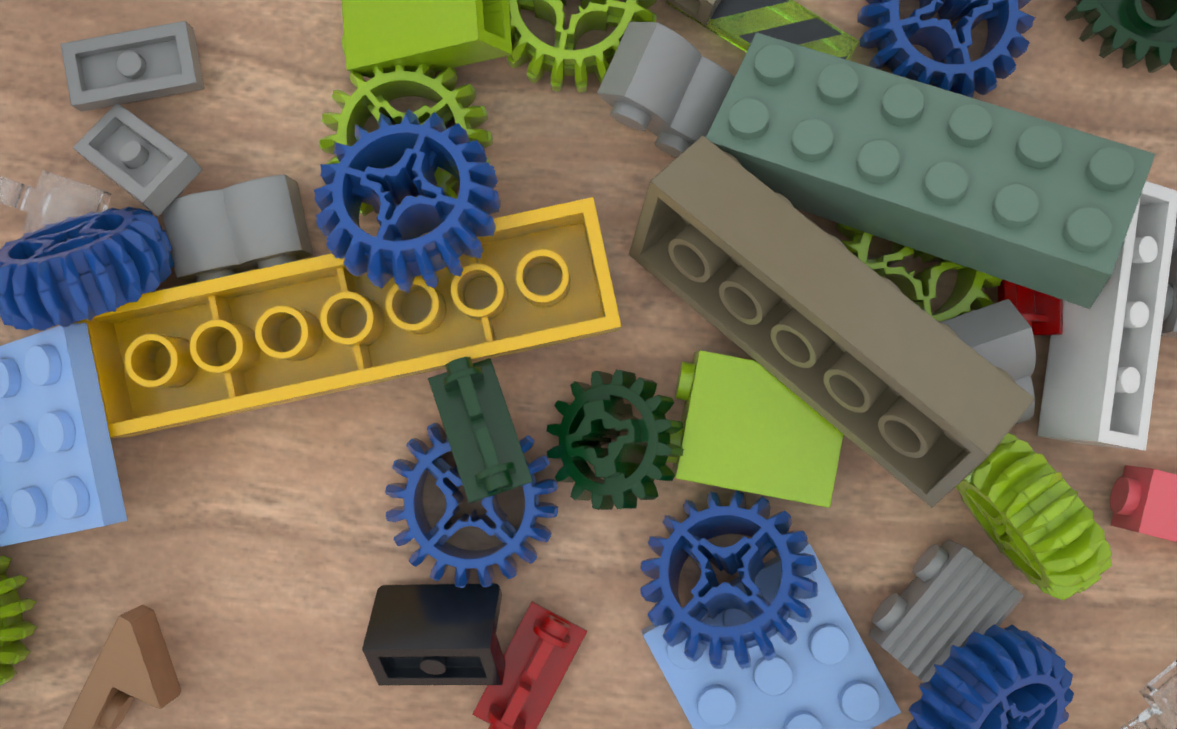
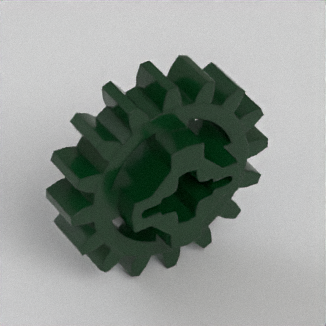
M616 369L613 376L611 373L594 371L591 375V385L574 381L570 386L575 400L572 403L557 400L554 406L564 417L561 424H549L546 430L550 434L559 437V445L547 451V458L561 459L564 465L555 475L556 481L565 483L575 482L570 497L574 500H591L592 508L598 510H612L614 505L616 509L631 510L637 506V497L640 500L656 499L658 492L653 481L655 479L673 481L675 474L665 465L667 458L683 456L684 451L681 447L670 444V435L683 429L681 421L666 419L665 414L673 406V399L662 395L654 396L657 388L655 381L641 377L636 380L635 373ZM623 398L631 402L643 418L638 419L635 417L631 404H625ZM620 431L628 432V434L620 436ZM608 444V448H601V446ZM587 461L594 466L595 473L591 470Z

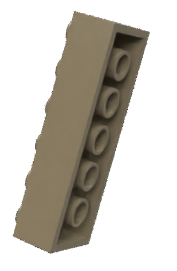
M703 135L650 181L629 255L931 508L993 452L1035 400L1032 395L1016 384L1015 380L1006 371L992 365L958 338L957 334L948 325L930 316L905 296L895 283L877 274L848 251L838 238L824 232L795 209L785 196L771 190L742 167L741 163L733 155L722 151Z

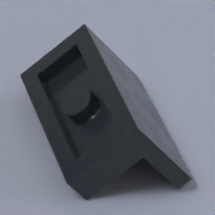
M481 583L466 584L464 588L456 587L455 584L380 586L377 589L362 651L378 685H502L506 662L496 635L502 600L500 586L496 583H492L489 587H482Z

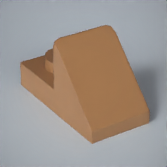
M141 605L118 616L63 729H116L128 713L133 697L152 707L161 709L180 696V684L153 609Z

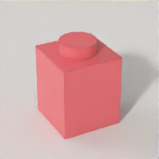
M1125 465L1123 476L1117 479L1110 495V508L1113 512L1111 526L1177 542V475L1152 468Z

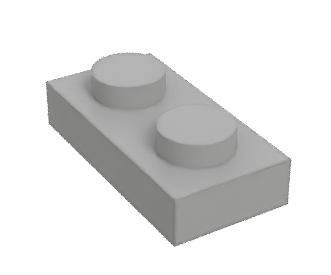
M186 21L60 44L71 106L81 112L114 106L116 103L121 105L204 89L194 28Z
M118 103L73 147L88 163L156 216H159L203 170L188 153Z

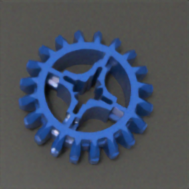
M866 0L869 5L861 8L857 15V22L871 29L864 32L860 37L859 47L878 49L879 52L869 62V66L880 70L886 65L892 71V74L973 98L974 91L980 95H986L997 87L996 78L1005 79L1014 72L1016 63L1013 58H1018L1025 53L1030 44L1021 34L1033 26V21L1036 17L1019 10L1031 0H918L919 9H915L908 18L900 20V0ZM936 12H937V13H938V16H939V18H940L941 20H938L937 17H936V18H932V17H933V16L936 14ZM949 19H951L952 22H958L952 27ZM987 20L988 33L984 50L979 59L971 62L968 48L973 44L971 30L981 21ZM913 45L925 47L931 53L934 60L924 56Z
M407 109L401 124L393 125L388 117L380 113L379 129L368 133L366 129L355 124L354 135L357 142L354 145L348 146L335 142L334 153L340 163L320 165V175L326 185L314 190L315 202L321 210L316 215L317 226L324 236H328L326 238V245L333 256L340 258V260L345 259L344 265L352 275L359 278L368 273L367 276L371 283L380 289L394 276L399 289L409 293L413 285L415 276L422 275L427 286L436 289L439 279L436 271L447 267L450 273L461 277L463 267L459 257L465 254L481 259L483 248L477 237L494 236L496 225L490 214L499 212L501 206L499 194L494 190L498 183L495 169L492 165L486 163L487 156L483 146L477 140L470 142L466 130L459 123L446 129L443 119L434 112L420 125L417 115ZM438 167L452 174L460 182L457 199L445 196L443 188L437 186L434 175ZM362 202L372 205L375 213H378L377 221L380 224V229L376 237L360 229L359 212Z
M112 207L103 212L95 213L91 211L82 216L68 217L64 221L55 224H46L44 228L24 233L23 237L18 240L6 242L2 249H0L1 320L4 325L14 326L15 329L29 330L34 328L44 331L55 325L67 327L76 321L84 319L91 321L97 315L106 312H116L118 307L126 303L138 302L142 294L155 291L160 283L164 282L171 275V268L175 265L170 253L172 247L166 231L162 229L157 217L153 216L151 211L133 207L119 210Z
M438 423L429 425L427 432L434 446L429 448L423 441L417 438L411 439L407 443V448L418 459L417 463L414 464L408 460L397 459L392 466L396 473L408 478L407 484L391 483L386 486V495L392 498L404 499V506L395 507L386 512L387 521L397 522L406 519L409 528L401 531L394 537L396 545H405L414 538L420 545V548L411 555L409 562L416 567L428 555L435 558L437 561L431 569L430 577L436 581L442 578L447 571L448 565L456 567L454 577L456 587L464 588L470 577V568H477L478 579L482 587L492 585L494 579L492 565L498 564L502 574L507 579L515 577L518 570L511 555L516 553L523 561L532 564L537 559L538 554L534 547L526 541L527 538L531 537L539 542H548L552 534L546 526L536 522L537 517L554 518L558 514L557 505L539 502V495L550 494L557 490V481L555 479H546L537 482L534 474L544 470L550 464V460L546 455L537 457L531 463H528L526 460L533 482L523 485L525 510L522 523L518 529L506 519L508 515L499 506L497 494L482 499L481 504L487 510L485 514L478 516L475 509L470 515L464 513L455 523H452V517L461 509L459 505L464 500L463 494L459 491V486L463 484L457 467H452L442 458L446 453L452 451L444 429ZM530 435L520 440L523 454L535 443V440ZM429 473L437 480L435 484L445 495L447 503L444 515L433 528L427 520L423 507V489ZM474 526L482 529L489 536L494 534L502 543L490 549L476 551L461 549L446 541L459 529Z
M738 490L731 496L730 505L722 506L718 494L710 491L707 495L708 509L698 511L693 501H685L683 508L688 518L682 523L675 517L665 515L663 524L670 534L668 539L661 536H649L648 545L660 558H649L641 561V570L644 575L655 580L646 583L640 588V591L645 601L657 603L648 612V617L655 626L668 624L665 628L663 639L669 646L673 647L687 639L684 654L693 662L702 656L707 646H710V664L715 669H722L726 663L727 651L734 650L739 667L745 669L751 666L749 648L758 645L764 658L770 661L776 657L775 649L770 641L772 636L777 634L784 642L790 645L797 640L796 632L787 622V619L791 618L805 623L810 621L812 617L811 609L797 599L817 597V582L803 577L817 570V564L814 555L800 553L808 545L805 532L801 530L787 533L792 524L791 515L784 510L769 518L770 503L763 496L755 501L750 510H748L744 493ZM725 534H740L752 537L749 539L743 536L737 543L728 547L715 546L707 541ZM772 550L782 564V578L776 597L770 604L762 596L761 590L755 585V579L764 568L762 559ZM690 556L701 570V576L696 586L691 590L694 597L682 608L678 592L679 577L685 561ZM710 563L720 571L724 570L730 575L738 572L746 594L739 587H733L727 582L719 584ZM732 608L742 610L753 619L744 624L730 627H718L703 623L707 616L714 619L724 610Z
M994 624L985 631L984 635L974 631L969 635L965 646L960 648L953 645L951 647L950 657L942 665L934 664L936 672L930 681L919 685L923 693L921 699L913 703L909 708L914 719L908 724L906 729H1058L1059 725L1069 718V713L1065 707L1072 702L1074 692L1069 688L1073 674L1065 668V660L1055 654L1056 650L1039 637L1036 638L1028 631H1021L1013 625L1003 629Z

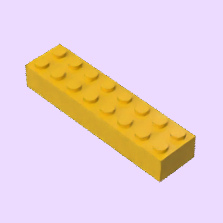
M590 197L493 218L496 225L494 236L477 237L483 248L481 259L462 254L459 257L463 267L461 277L450 273L447 267L436 271L439 278L436 289L428 287L422 275L415 276L409 293L399 289L394 276L380 289L371 283L367 276L368 273L359 278L352 275L344 265L345 259L335 258L331 253L145 293L141 295L138 302L126 303L118 307L116 312H106L97 315L91 321L88 319L76 321L75 324L87 323L110 439L132 437L446 369L445 365L462 357H471L473 363L488 358L492 359L620 331L622 326L594 198Z

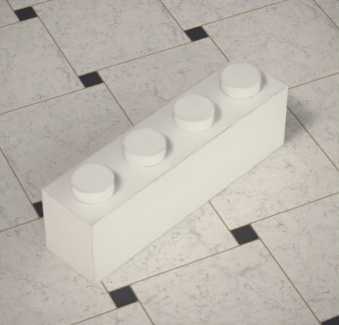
M1146 181L1113 273L1091 308L1088 309L1063 300L1062 335H1051L1037 436L1083 445L1146 451L1177 218L1176 190Z

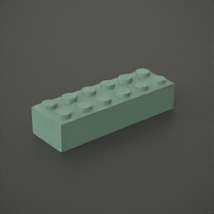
M757 32L706 136L709 141L722 151L733 155L741 163L742 167L771 190L785 196L796 209L1088 309L1091 308L1113 273L1156 155L1155 153Z

